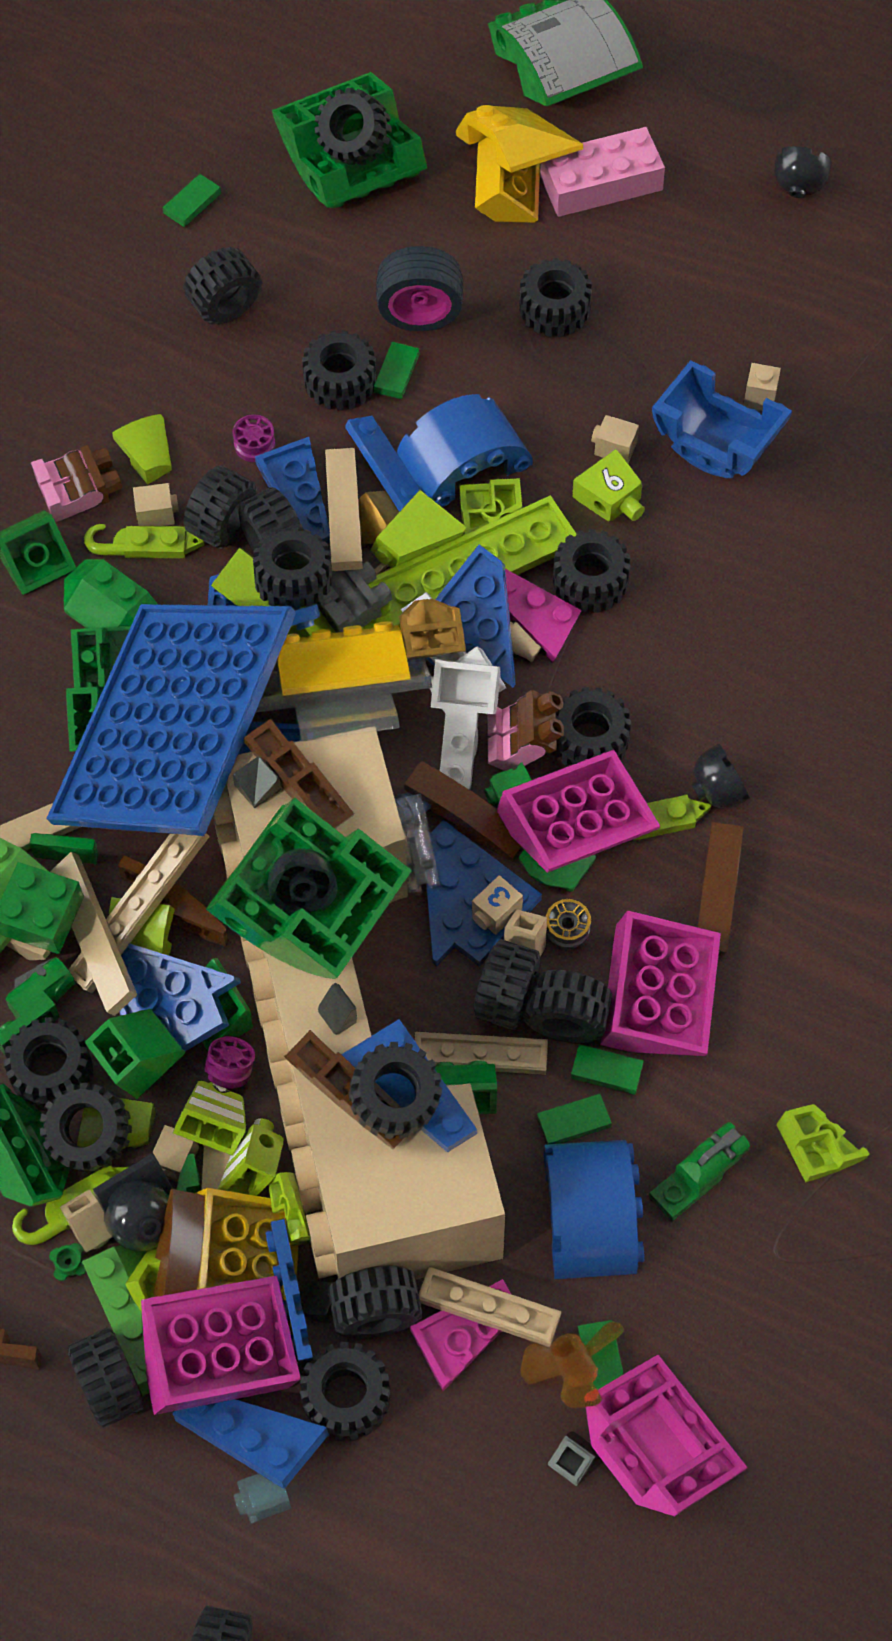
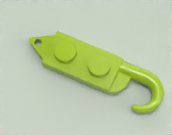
M96 524L90 527L84 536V544L93 554L125 555V558H185V554L205 545L203 540L186 531L185 527L126 526V528L117 532L113 544L96 543L93 540L96 532L106 528L105 524Z
M688 795L647 803L660 824V828L633 840L695 828L696 822L710 811L711 804L689 799Z
M111 1165L107 1168L104 1167L65 1189L59 1200L46 1203L45 1217L48 1224L33 1233L25 1232L22 1228V1220L28 1214V1209H22L13 1220L12 1229L15 1237L26 1245H37L66 1229L70 1230L71 1227L60 1207L89 1189L95 1196L93 1192L95 1187L128 1167H111Z

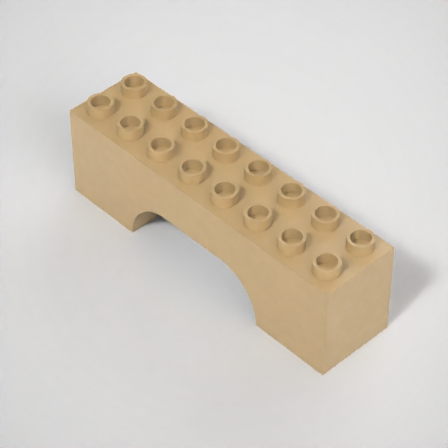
M375 725L294 742L309 763H315L354 813V816L338 826L336 830L346 837L359 828L406 865L405 836ZM252 752L237 756L213 814L220 851L223 854L227 871V879L281 805H285L292 800L281 787L280 791L254 808L234 786L233 774L256 758ZM407 879L391 902L408 897ZM241 937L247 968L251 975L258 1017L265 1036L275 1089L277 1088L289 1151L291 1150L304 1213L322 1210V1212L306 1215L318 1278L337 1275L338 1279L347 1274L362 1269L379 1266H397L412 1270L415 1278L420 1279L426 1276L429 1267L449 1272L503 1259L505 1212L471 1084L446 1086L477 1128L475 1136L447 1153L420 1130L416 1134L413 1132L409 1133L408 1137L404 1138L394 1149H391L337 1106L284 1057L309 1030L335 1054L337 1052L343 1054L371 1037L352 958L338 978L329 979L294 968ZM334 983L341 986L356 1006L357 1023L337 1035L332 1032L318 1013L319 1004Z

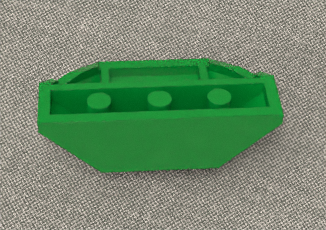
M86 559L64 579V612L85 628L131 626L141 604L158 605L147 590L104 559Z
M0 1084V1191L3 1197L28 1206L59 1200L63 1195L70 1167L62 1165L61 1162L53 1159L50 1156L52 1153L45 1149L43 1145L45 1138L40 1136V1128H44V1122L40 1121L42 1113L25 1099L12 1093L8 1086Z

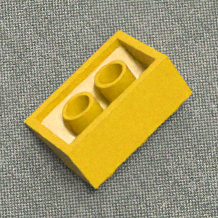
M488 137L478 143L475 208L496 222L534 223L538 221L540 163L510 173L496 162L495 142Z

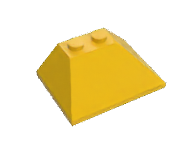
M483 105L478 107L476 111L466 113L456 129V136L469 145L480 142L486 137L495 142L497 164L510 173L583 150V143L527 108Z

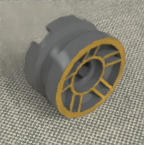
M562 899L555 902L546 914V937L548 941L556 945L557 949L571 951L578 946L582 947L587 942L590 934L591 916L587 907L573 899ZM566 922H571L572 928L567 929L563 926L566 925Z

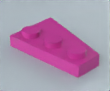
M505 569L510 620L516 621L547 652L546 656L554 662L582 610Z
M503 1279L489 1286L511 1294ZM440 1311L410 1327L411 1333L442 1391L502 1332L501 1330L445 1311Z

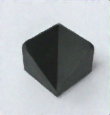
M260 756L233 774L234 786L254 808L281 790L278 776Z

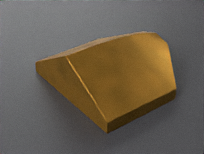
M386 491L366 492L358 499L361 547H366V544H374L377 536L399 513V510Z
M433 598L415 600L399 616L407 659L427 658L466 651L459 608L449 606Z

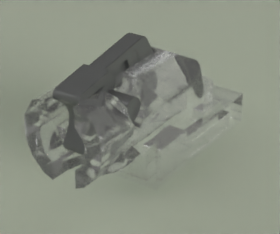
M417 794L397 799L395 802L405 836L406 866L412 870L406 879L409 893L422 892L420 885L428 883L430 889L439 887L440 880L435 860L436 855L422 795Z

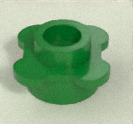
M80 1244L64 1245L50 1252L49 1258L55 1265L54 1277L58 1281H65L67 1277L75 1274L82 1276L86 1273L81 1255L83 1247ZM66 1260H72L71 1264H65Z

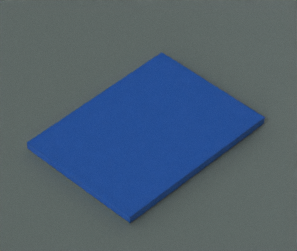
M141 604L46 819L52 825L205 836L243 744L244 737L250 727L296 615L292 607Z

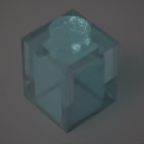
M261 1474L237 1481L240 1490L239 1493L234 1494L240 1516L247 1513L250 1524L292 1509L286 1489L281 1488Z

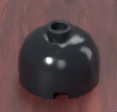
M792 146L782 148L781 154L779 151L777 152L774 173L776 180L784 190L789 192L788 194L791 197L804 198L805 195H811L820 191L825 185L831 171V158L820 152L819 157L812 155V149L807 147Z
M719 743L700 755L693 771L696 782L691 785L700 801L706 798L714 807L720 809L732 808L749 800L750 797L734 766L727 759V754Z
M298 848L282 854L270 868L268 877L270 899L289 916L301 908L310 915L312 911H316L321 908V911L326 910L335 900L338 890L331 863L322 854L312 849Z
M132 1180L121 1185L111 1194L106 1214L104 1212V1222L107 1231L122 1247L135 1252L149 1251L158 1247L169 1195L155 1182Z

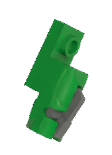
M57 957L39 964L36 968L15 979V989L5 999L10 1011L17 1019L8 1021L0 1027V1050L3 1054L6 1046H11L9 1041L13 1034L19 1036V1028L24 1024L29 1028L33 1026L31 1021L36 1019L39 1020V1023H45V1018H53L54 1022L60 1018L53 1000L57 1002L75 982L70 971Z
M731 1122L725 1123L710 1138L701 1143L676 1166L673 1174L650 1192L649 1198L671 1222L722 1180L723 1174L750 1149L747 1138L744 1135L741 1136L735 1130L736 1126Z

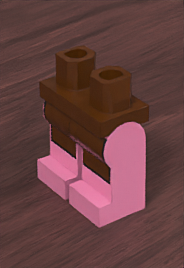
M87 444L79 447L80 450L68 452L63 457L46 463L43 462V459L31 462L36 480L55 522L93 508L100 502L102 505L110 502L108 494L122 488L116 469L104 474L99 472L113 466L107 448L91 452Z
M531 690L526 693V696L520 697L516 703L504 709L497 707L495 714H487L488 736H491L488 738V764L504 771L511 768L515 770L521 762L526 766L542 757L545 752L552 753L556 751V740L564 736V725L560 720L556 719L555 712L563 708V697L552 691L541 694Z

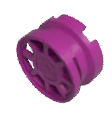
M247 415L235 423L233 427L234 447L237 455L243 460L255 462V456L275 449L274 427L266 417ZM249 420H257V422L250 423Z
M231 1036L220 1037L214 1040L209 1046L208 1058L205 1064V1072L209 1074L208 1079L217 1086L230 1089L239 1088L247 1084L250 1080L255 1060V1051L252 1046L240 1038ZM229 1042L234 1044L233 1046H227L225 1043ZM237 1044L243 1046L245 1049L241 1050L237 1048Z

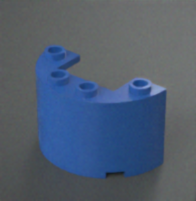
M690 360L652 407L655 424L661 435L667 434L674 442L671 448L693 466L719 477L732 478L735 474L743 476L750 471L789 421L792 410L781 403H776L766 398L763 401V412L761 415L758 411L749 409L735 402L732 398L715 392L716 372L707 366L699 365Z
M479 394L451 399L426 413L416 422L418 428L411 436L406 433L397 449L398 456L420 490L441 507L455 500V482L461 479L471 478L477 472L490 466H497L504 460V472L507 476L515 472L524 471L533 464L531 454L497 403L490 397L482 399Z
M626 1140L543 1145L545 1179L548 1181L552 1224L551 1247L554 1279L637 1274L638 1262H644L643 1241H638L637 1218H643L642 1198L635 1197L634 1185H639L638 1164H634L633 1144L627 1143Z

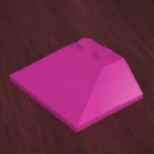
M659 1355L589 1394L584 1399L591 1446L636 1505L676 1516L748 1468Z

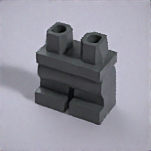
M368 561L362 563L363 569L333 571L332 586H330L328 595H323V600L320 603L314 602L336 633L343 632V628L347 626L359 625L363 627L372 619L376 620L382 616L381 607L392 600L391 591L384 582L371 589L367 585L377 579L376 572Z

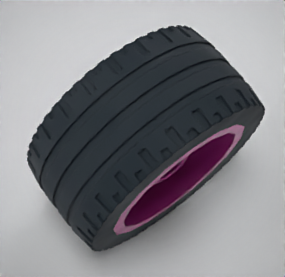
M411 246L392 252L381 262L376 279V298L379 312L388 323L400 329L410 331H429L442 328L458 317L463 302V277L461 267L452 255L434 247Z

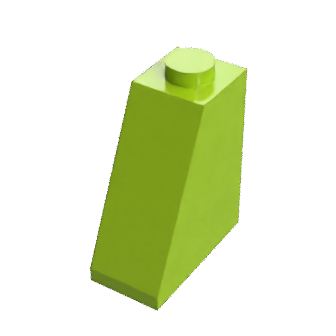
M419 490L377 536L370 551L375 554V557L381 563L388 564L391 568H394L461 537L467 527Z

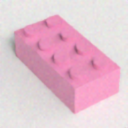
M647 127L583 142V150L540 163V177L558 217L663 190L665 166Z

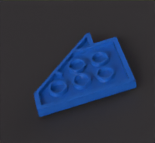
M479 544L435 600L460 609L466 653L477 646L481 648L491 664L500 667V678L513 688L516 682L505 564ZM430 657L425 658L435 666V663Z
M443 820L423 841L424 861L432 860L434 865L433 869L426 870L429 879L426 887L433 965L437 967L456 948L480 967L488 958L493 946L500 939L504 940L505 927L496 935L488 928L484 930L479 927L472 917V900L499 875L523 895L522 911L530 913L542 900V894Z
M129 944L121 954L137 996L119 1011L120 1015L149 1008L152 1009L184 1051L189 1050L229 1026L218 996L240 984L239 978L133 944Z

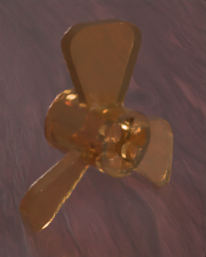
M609 1322L594 1335L586 1346L581 1338L573 1333L558 1337L551 1344L550 1348L532 1343L524 1351L521 1375L528 1384H534L561 1375L564 1380L561 1399L566 1406L571 1408L596 1406L601 1403L602 1397L592 1383L598 1375V1368L592 1356L623 1333L624 1328L621 1323Z

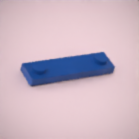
M373 416L348 419L345 428L400 512L420 488Z

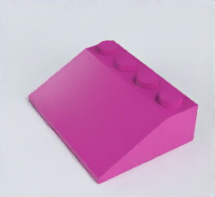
M615 750L503 791L497 808V812L510 835L547 873L660 828V824Z
M627 911L615 928L608 981L612 1000L605 1034L601 1038L600 1045L635 1053L706 1056L708 1053L721 933Z
M277 1276L141 1300L146 1378L154 1415L284 1390L301 1380Z

